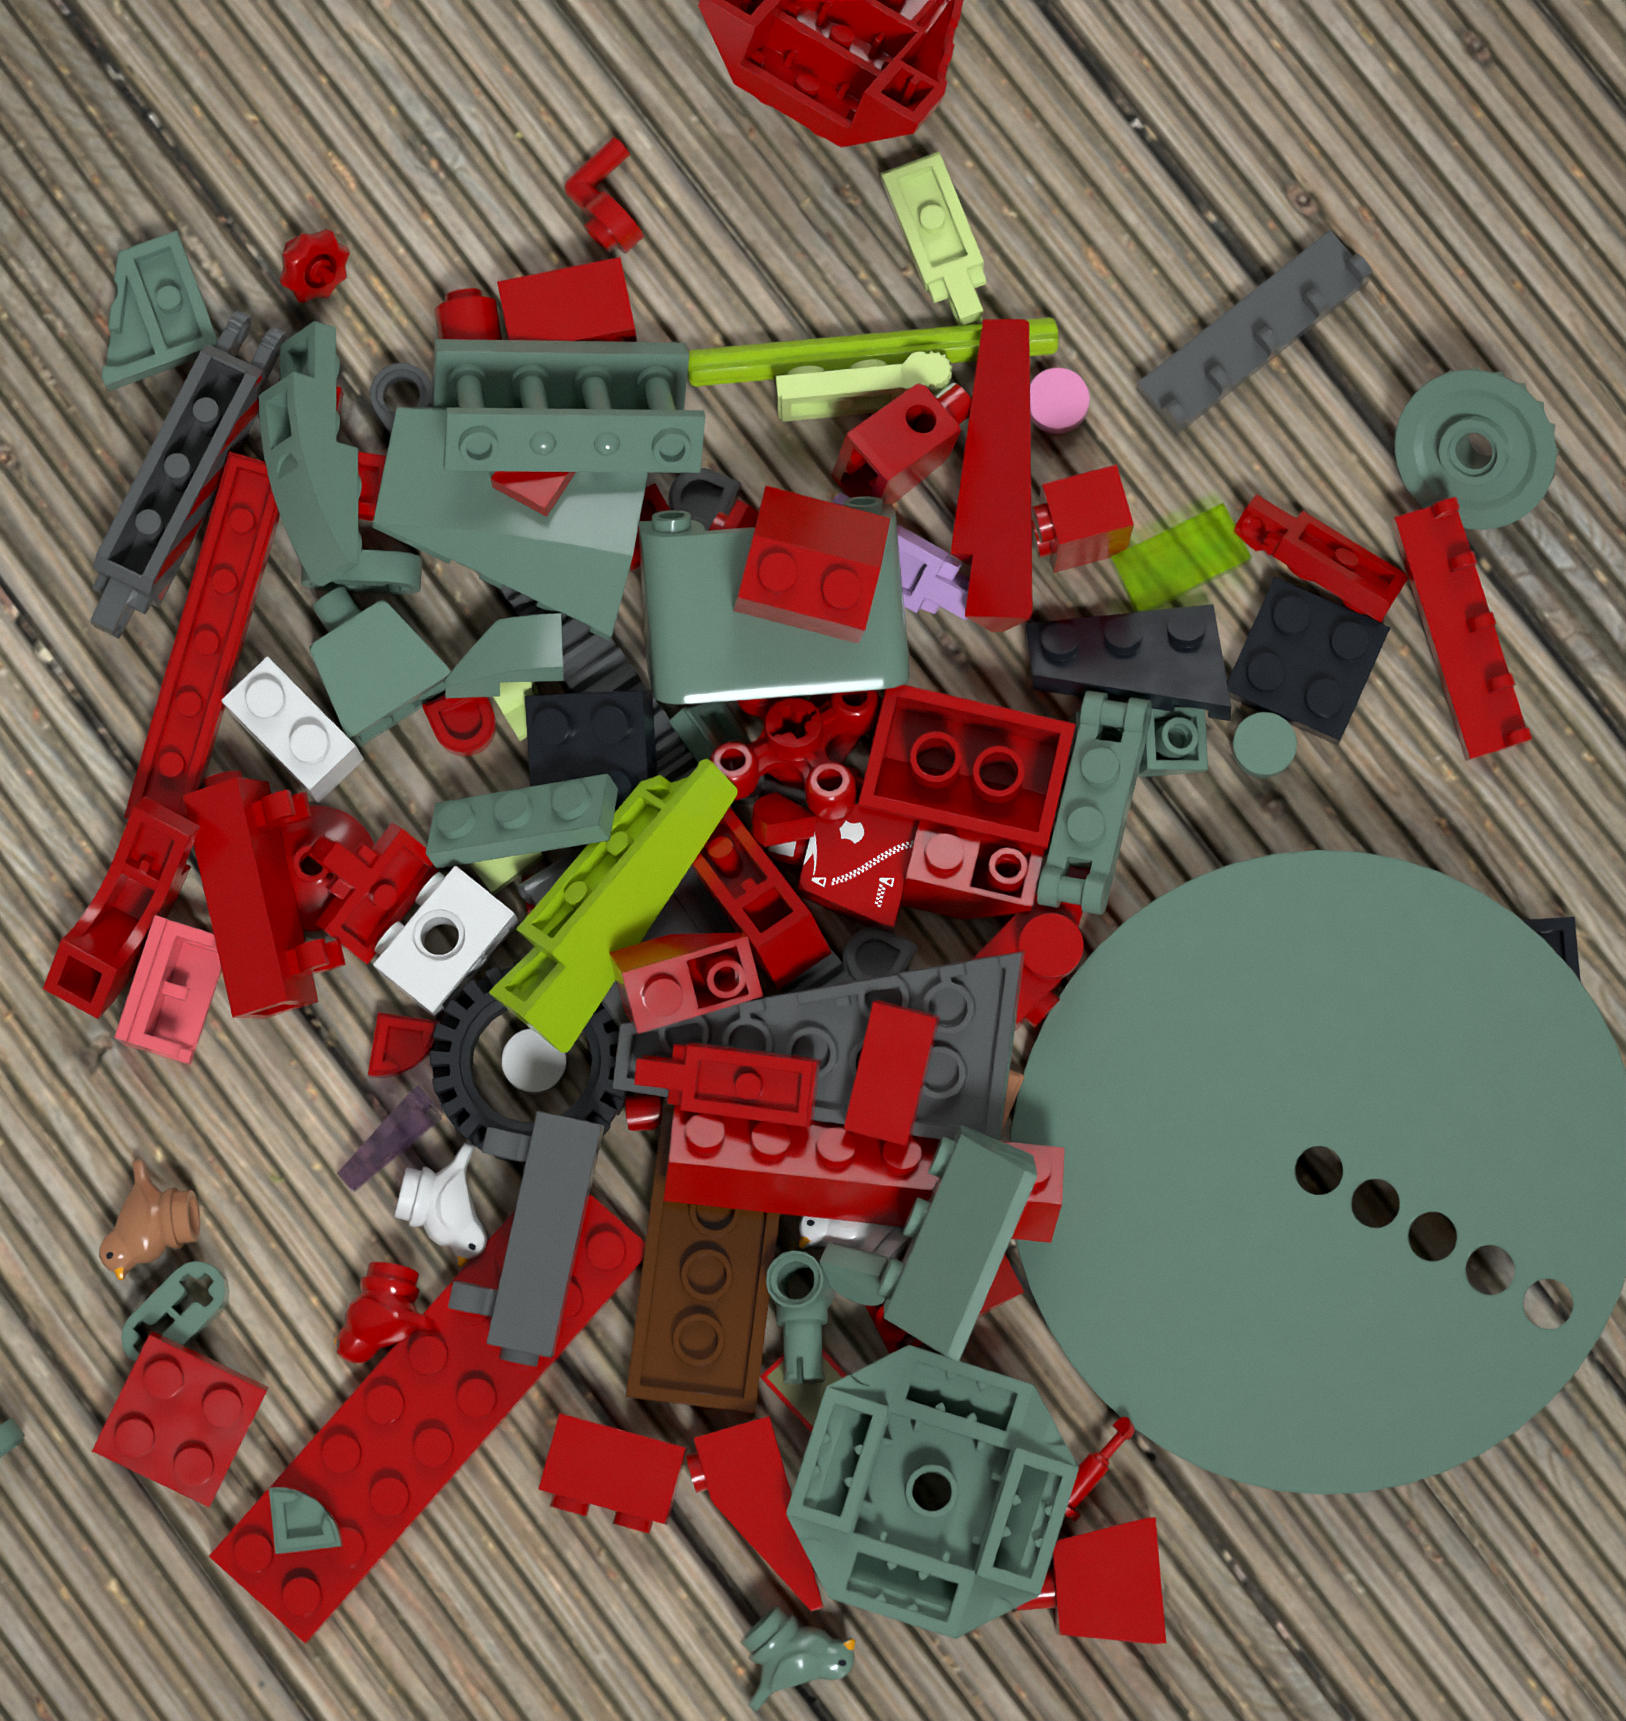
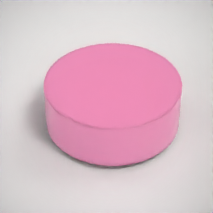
M1051 368L1038 374L1030 384L1031 421L1039 429L1051 434H1063L1077 428L1086 417L1089 407L1090 396L1084 380L1077 373L1065 368Z

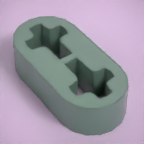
M361 550L359 564L325 586L312 584L302 566L301 584L304 587L322 591H332L339 587H345L347 592L414 594L421 590L422 558L406 552Z
M198 1261L186 1263L175 1270L124 1324L121 1340L123 1349L128 1357L136 1362L140 1354L138 1346L142 1343L143 1337L138 1330L141 1325L146 1323L157 1327L169 1315L175 1322L162 1336L188 1347L223 1311L228 1303L230 1291L228 1281L223 1273L208 1263ZM192 1276L202 1281L210 1276L214 1281L208 1289L209 1294L214 1298L208 1306L195 1302L180 1314L176 1308L189 1294L187 1287L184 1285L186 1280Z

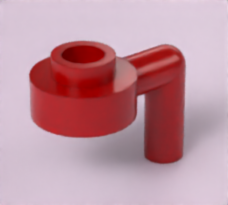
M614 136L567 179L564 190L566 195L590 218L583 227L592 239L607 253L617 247L621 252L627 254L645 236L630 215L609 194L603 190L599 192L595 188L630 156L629 151Z

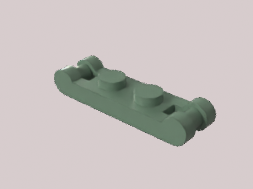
M1089 690L1086 692L1081 708L1079 731L1046 866L1043 868L1039 880L1037 893L1039 905L1058 908L1061 902L1081 905L1082 911L1085 913L1104 914L1152 713V703L1150 700L1131 697L1128 703L1108 700L1107 693ZM1104 725L1124 729L1121 743L1101 740ZM1070 866L1091 869L1086 880L1068 877Z

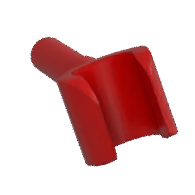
M650 1094L625 1096L626 1121L629 1131L653 1130L659 1127L662 1120L661 1096Z

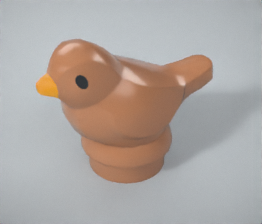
M142 1159L132 1161L135 1180L134 1187L122 1207L115 1228L104 1238L99 1247V1257L102 1264L108 1270L114 1272L119 1280L125 1279L128 1271L136 1264L149 1263L158 1259L167 1246L175 1249L181 1248L184 1243L197 1242L200 1235V1212L194 1191H179L174 1187L162 1193L151 1181L146 1163Z

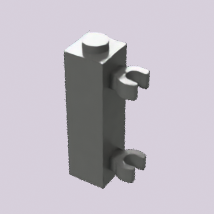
M537 1111L532 1136L487 1127L482 1153L526 1162L499 1288L493 1289L457 1280L453 1282L448 1308L491 1316L492 1320L486 1344L501 1347L500 1359L537 1366L540 1355L550 1358L555 1355L605 1125Z

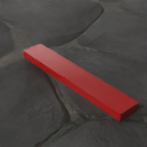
M232 452L228 454L124 818L129 819L133 806L146 796L188 819L182 795L202 789L225 710V705L221 700L231 689L280 519V513L272 493L264 461Z

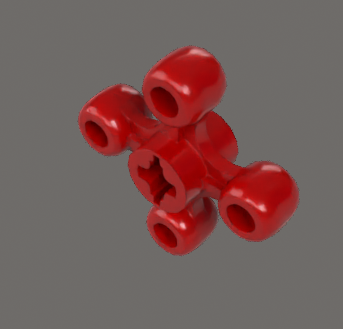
M877 690L832 693L830 700L817 708L811 702L801 698L787 699L786 697L737 700L739 707L746 713L759 716L762 719L764 729L760 736L752 743L747 745L740 742L721 744L713 751L709 758L737 788L738 793L734 800L748 797L754 792L759 783V778L766 772L774 770L778 775L788 779H803L806 802L809 809L817 817L824 820H837L850 813L856 802L855 779L852 772L845 765L831 762L828 759L826 747L830 740L838 734L845 733L850 736H860L869 733L875 728L881 708L880 696Z

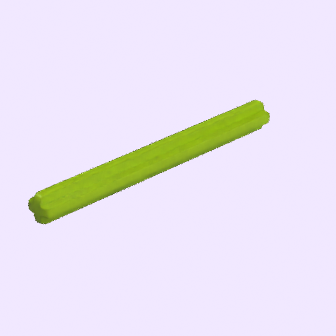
M1051 317L1026 319L1030 324V356L1048 355L1057 352L1059 336L1055 319ZM982 324L695 349L688 352V380L691 385L696 387L776 379V376L787 375L790 370L801 366H819L824 371L849 369L854 363L864 360H882L887 365L903 364L913 352L929 354L931 351L933 353L939 351V354L946 355L945 358L950 360V363L977 361Z

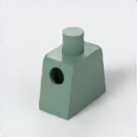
M339 587L328 592L315 602L313 609L329 633L315 641L309 647V650L342 728L358 749L423 708L422 705L445 694V679L451 673L450 670L385 600L378 601L360 612L345 587Z

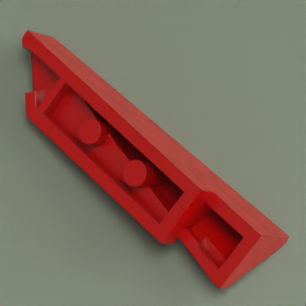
M983 319L950 552L951 555L971 566L965 617L991 632L1009 630L1029 620L1033 612L1030 324L1025 319Z

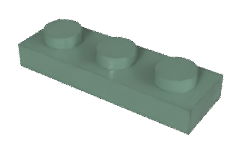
M608 774L435 803L426 855L438 869L609 841L618 788Z

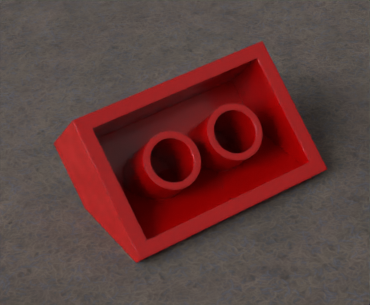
M908 685L885 689L858 806L1047 850L1076 724Z

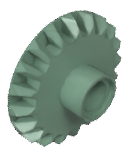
M1478 366L1460 371L1452 369L1428 381L1406 404L1396 428L1395 456L1397 466L1407 489L1423 508L1430 507L1432 504L1448 498L1457 497L1461 508L1459 514L1464 528L1475 530L1499 528L1518 521L1527 515L1545 496L1556 475L1555 466L1560 451L1556 447L1554 437L1556 425L1550 423L1546 416L1544 402L1537 401L1527 391L1526 383H1516L1506 378L1503 371L1488 372L1480 370ZM1469 433L1481 434L1487 438L1492 447V455L1486 456L1476 452L1470 444Z

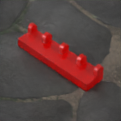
M1452 497L1436 502L1430 507L1396 516L1391 520V524L1465 760L1469 761L1525 744L1533 740L1530 728H1526L1514 690L1515 680L1512 672L1509 673L1495 629L1497 623L1494 613L1489 610L1476 569L1477 559L1474 551L1470 549L1460 518L1459 510L1461 508L1457 497Z

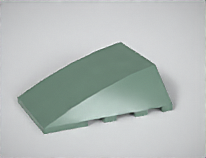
M397 407L372 527L448 564L453 560L480 573L479 579L500 589L505 585L538 601L536 606L552 614L561 613L562 616L563 613L590 626V632L610 641L633 557L648 472H576L548 516L545 517L492 488L490 478L495 471H444L446 408Z

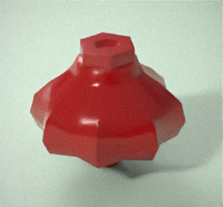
M328 229L314 234L301 233L299 237L296 236L285 243L282 254L283 269L279 279L281 285L291 290L299 303H306L315 298L329 299L335 287L347 279L346 263L350 255L349 247L339 243L333 231Z

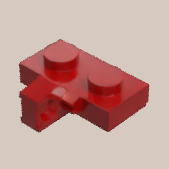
M394 823L389 825L372 849L359 842L352 853L336 840L332 841L322 833L307 854L334 875L325 888L335 895V898L314 925L333 940H340L343 948L368 965L376 955L375 947L383 935L393 924L398 921L401 922L414 905L420 891L441 868L437 869L428 858L425 846Z

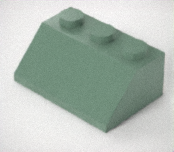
M962 1125L959 1126L954 1140L944 1136L941 1138L928 1170V1174L938 1177L928 1201L919 1197L916 1198L902 1232L903 1235L912 1238L902 1262L894 1258L890 1259L877 1291V1295L886 1298L884 1304L885 1319L956 1361H959L1038 1176L1033 1154Z

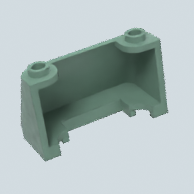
M870 496L854 497L844 501V506L891 518L865 632L859 644L733 611L754 527L706 531L701 522L691 520L689 512L680 510L658 512L652 515V521L639 522L638 534L646 667L654 698L657 701L669 704H697L881 690L898 687L909 681V652L896 512L892 503L883 504L882 499Z

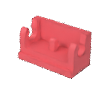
M154 915L118 1024L115 1039L125 1046L184 1064H192L222 972L214 934Z

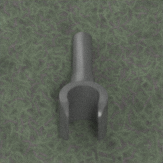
M764 775L759 778L758 786L753 793L746 798L734 800V802L740 805L749 806L754 804L759 798L777 792L796 804L808 807L805 799V790L765 779Z

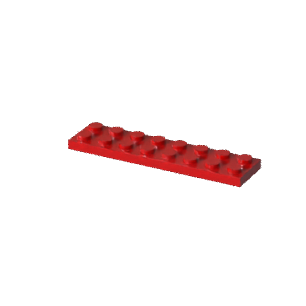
M591 1194L589 1195L554 1356L550 1358L540 1355L537 1366L500 1359L501 1347L486 1344L492 1320L491 1316L448 1308L453 1282L457 1280L493 1289L499 1288L515 1215L514 1210L487 1241L486 1248L482 1254L471 1259L423 1313V1315L434 1320L432 1330L417 1328L406 1338L397 1342L269 1487L298 1490L318 1500L335 1519L341 1532L343 1546L276 1554L268 1488L208 1556L305 1644L311 1641L643 1263L645 1242Z

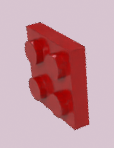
M151 1331L92 1452L200 1504L210 1507L269 1387Z

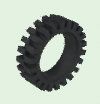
M512 962L513 967L519 962ZM499 966L486 971V977L476 983L472 979L462 987L464 993L456 1001L451 999L444 1009L446 1016L442 1024L437 1023L433 1035L435 1039L434 1051H430V1066L433 1069L432 1083L441 1103V1108L460 1134L481 1151L487 1127L532 1136L535 1123L509 1119L492 1110L482 1099L475 1085L472 1070L474 1050L480 1035L491 1021L504 1012L509 1011L489 992L513 967L500 970ZM600 1003L583 1029L589 1041L592 1056L590 1078L584 1092L574 1105L560 1115L605 1125L604 1136L611 1128L610 1124L615 1116L620 1115L625 1105L624 1099L627 1091L612 1089L620 1029L602 1003ZM495 1156V1158L506 1162L511 1160L522 1162L523 1165H526V1162Z

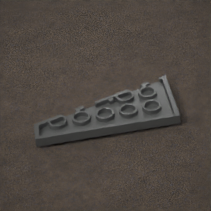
M1025 950L757 998L639 1034L630 1021L620 1024L612 1089L668 1097L669 1089L634 1085L636 1059L642 1058L643 1054L672 1057L673 1045L675 1044L688 1045L692 1042L820 1059L814 1120L844 1124L872 1004L874 1001L880 1000L940 1016L912 1135L940 1140L944 1136L954 1140L959 1126L962 1125L1000 1141Z

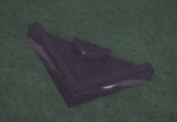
M417 1085L337 1174L351 1191L356 1192L442 1120V1112L421 1087Z

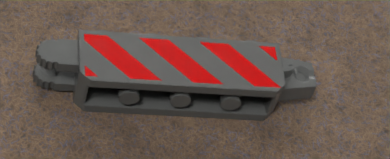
M237 310L227 322V326L224 328L216 346L213 347L207 344L200 351L96 553L93 569L98 574L93 589L102 594L90 620L95 628L119 639L135 610L146 614L151 605L160 607L216 498L229 452L239 453L259 413V395L271 387L268 377L280 355V345L285 342L286 332L272 326L261 339L251 363L236 358V355L248 336L251 316Z

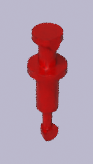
M1119 1418L1112 1425L1117 1430V1433L1100 1452H1089L1078 1465V1473L1065 1515L1074 1522L1081 1517L1076 1507L1110 1470L1108 1467L1110 1457L1126 1439L1129 1440L1133 1436L1135 1429L1129 1418Z

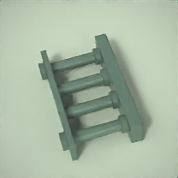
M435 339L432 401L433 407L446 408L444 471L700 473L705 413L704 410H684L689 361L686 343Z

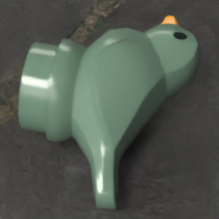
M778 1605L768 1611L740 1641L750 1652L748 1658L756 1664H761L760 1682L748 1704L755 1712L776 1691L818 1679L831 1681L842 1679L852 1671L855 1663L854 1647L856 1640L851 1637L846 1640L834 1639L817 1626H799L796 1617L793 1614L787 1616Z

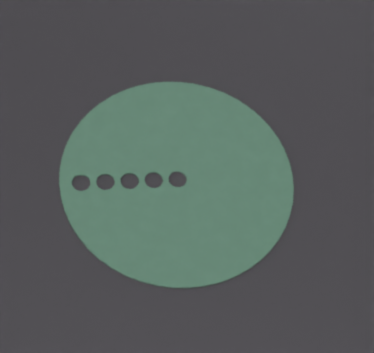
M1310 850L1277 853L1236 862L1211 871L1158 897L1127 919L1103 941L1070 979L1059 996L1061 1000L1049 1012L1031 1050L1023 1074L1025 1077L1017 1095L1010 1142L1065 1148L1062 1207L1051 1243L1018 1239L1016 1241L1031 1292L1054 1338L1070 1363L1094 1392L1120 1417L1129 1418L1136 1430L1163 1449L1199 1468L1237 1482L1277 1491L1318 1495L1364 1493L1419 1481L1446 1472L1483 1454L1518 1431L1550 1403L1578 1371L1601 1336L1620 1297L1626 1279V1069L1618 1046L1599 1008L1573 970L1539 934L1513 912L1473 887L1441 872L1401 859L1354 851ZM1315 1146H1324L1333 1150L1339 1156L1343 1166V1176L1339 1185L1332 1192L1324 1195H1314L1307 1192L1301 1187L1296 1177V1164L1300 1155L1307 1149ZM1370 1179H1382L1390 1183L1397 1191L1400 1200L1399 1211L1395 1219L1390 1224L1381 1228L1365 1226L1356 1218L1352 1209V1197L1355 1190L1360 1184ZM1427 1212H1438L1447 1216L1456 1228L1457 1242L1455 1248L1449 1256L1440 1261H1427L1420 1258L1414 1253L1409 1243V1230L1413 1221ZM1486 1245H1494L1504 1249L1511 1256L1515 1267L1514 1278L1510 1286L1505 1291L1496 1295H1486L1478 1292L1471 1286L1466 1275V1264L1470 1255L1476 1249ZM1542 1279H1554L1561 1282L1568 1288L1573 1299V1310L1569 1319L1563 1325L1554 1329L1536 1326L1529 1320L1524 1310V1297L1527 1290L1532 1284Z

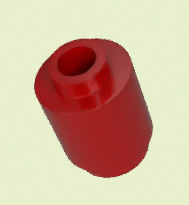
M465 288L449 292L445 295V302L439 304L434 309L439 339L502 340L496 300L483 296L480 289Z

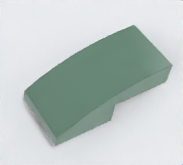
M1175 707L1174 712L1152 709L1149 730L1137 777L1190 774L1207 771L1205 710L1191 707ZM1076 711L1069 716V722L1076 724L1070 747L1071 759L1079 731L1081 711ZM1104 725L1101 740L1121 743L1124 729Z

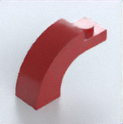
M146 796L133 806L111 866L84 914L61 939L42 988L43 990L96 1019L103 1015L137 970L154 915L167 919L191 868L186 862L200 829L199 825Z

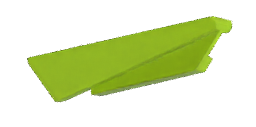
M708 759L699 761L698 767L685 779L671 783L659 775L640 782L614 813L610 840L588 844L516 929L535 947L489 993L559 1052H568L616 980L609 952L632 946L642 941L736 798L738 791L732 782Z

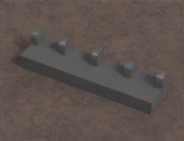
M1329 230L1141 379L1136 389L1177 436L1368 284L1372 274L1369 264L1357 253L1352 256L1334 233Z

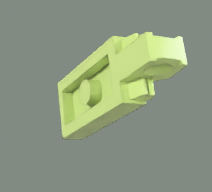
M936 152L882 172L881 182L925 291H929L933 303L947 299L957 326L983 322L981 314L984 312L975 288L986 284L983 272L984 260L941 154Z

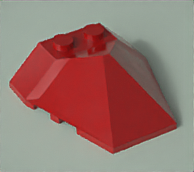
M700 0L698 7L734 85L753 95L761 103L775 108L807 127L815 135L825 138L842 148L915 134L939 106L946 91V75L955 46L953 41L957 25L960 21L964 0Z

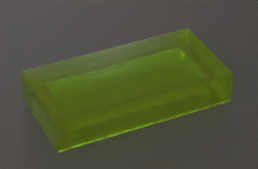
M1224 503L1110 558V564L1135 612L1151 611L1251 562L1252 557L1243 539L1234 530L1235 524Z

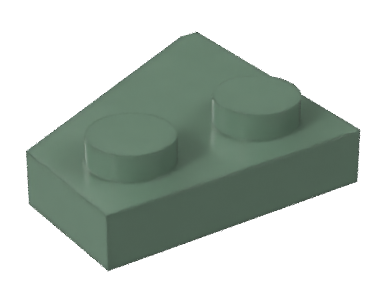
M177 230L118 252L114 278L117 285L115 300L111 304L108 324L110 331L106 366L103 365L102 379L108 391L192 362L197 359L200 351L207 344L215 347L218 342Z

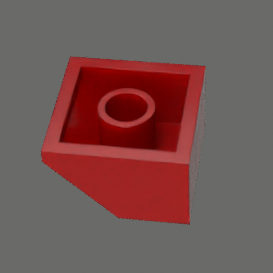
M765 485L733 611L859 644L865 632L891 518Z

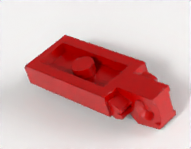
M1257 494L1241 514L1232 532L1256 552L1264 550L1268 556L1273 555L1272 557L1286 564L1289 570L1297 577L1317 583L1340 597L1343 603L1351 610L1367 614L1379 622L1383 620L1409 579L1406 577L1407 574L1303 510L1298 517H1294Z
M692 1042L688 1045L675 1044L673 1045L672 1057L643 1054L642 1058H637L634 1085L669 1089L667 1103L680 1106L681 1111L810 1127L814 1123L820 1059Z

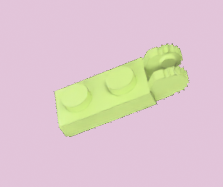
M931 351L929 354L913 352L903 364L887 365L882 360H864L854 363L849 369L824 371L819 366L797 367L790 370L787 375L776 376L778 419L786 422L876 413L918 383L925 385L936 396L951 384V380L948 379H951L952 366H950V360L945 358V354L941 355L939 351L937 353Z

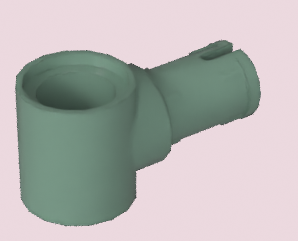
M795 1250L782 1253L773 1260L768 1268L766 1285L768 1293L776 1302L777 1325L783 1327L785 1371L783 1383L802 1385L805 1384L804 1379L809 1380L810 1384L825 1382V1374L823 1373L821 1325L828 1323L827 1309L834 1300L835 1290L831 1288L820 1262L806 1252ZM802 1270L813 1271L815 1282L811 1292L798 1300L789 1299L787 1286L791 1277Z

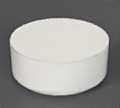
M526 1029L515 1034L507 1042L502 1054V1068L509 1082L519 1091L531 1095L544 1094L554 1089L562 1081L567 1069L566 1053H561L532 1029Z

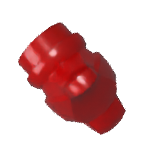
M369 1263L367 1274L360 1281L361 1294L349 1304L345 1313V1324L333 1341L336 1345V1353L341 1358L350 1363H365L380 1348L396 1344L417 1328L432 1330L434 1320L418 1313L414 1305L420 1294V1290L417 1288L419 1273L411 1268L394 1263Z

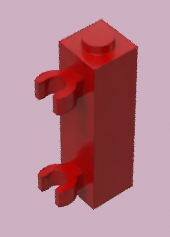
M238 770L211 775L204 779L205 788L182 796L188 820L200 826L193 845L232 1018L266 1019L317 1003L319 1000L313 974L345 966L346 963L340 940L325 943L324 939H316L305 943L279 826L297 823L312 817L307 793L300 792L291 796L290 790H282L271 794L269 781L243 778L242 772Z

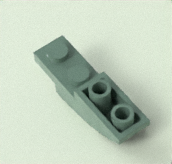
M314 321L280 345V381L259 395V414L265 463L272 493L283 525L296 555L312 584L325 586L359 564L362 538L358 532V499L361 493L362 482L358 474V448L336 442V436L340 427V416L336 411V379L340 368L339 357L336 354V327Z

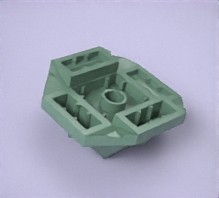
M908 1345L826 1386L786 1515L830 1599L957 1639L1040 1596L1079 1467L1035 1385ZM925 1473H937L947 1480L951 1493L950 1499L944 1508L937 1511H927L916 1504L912 1488L919 1476Z

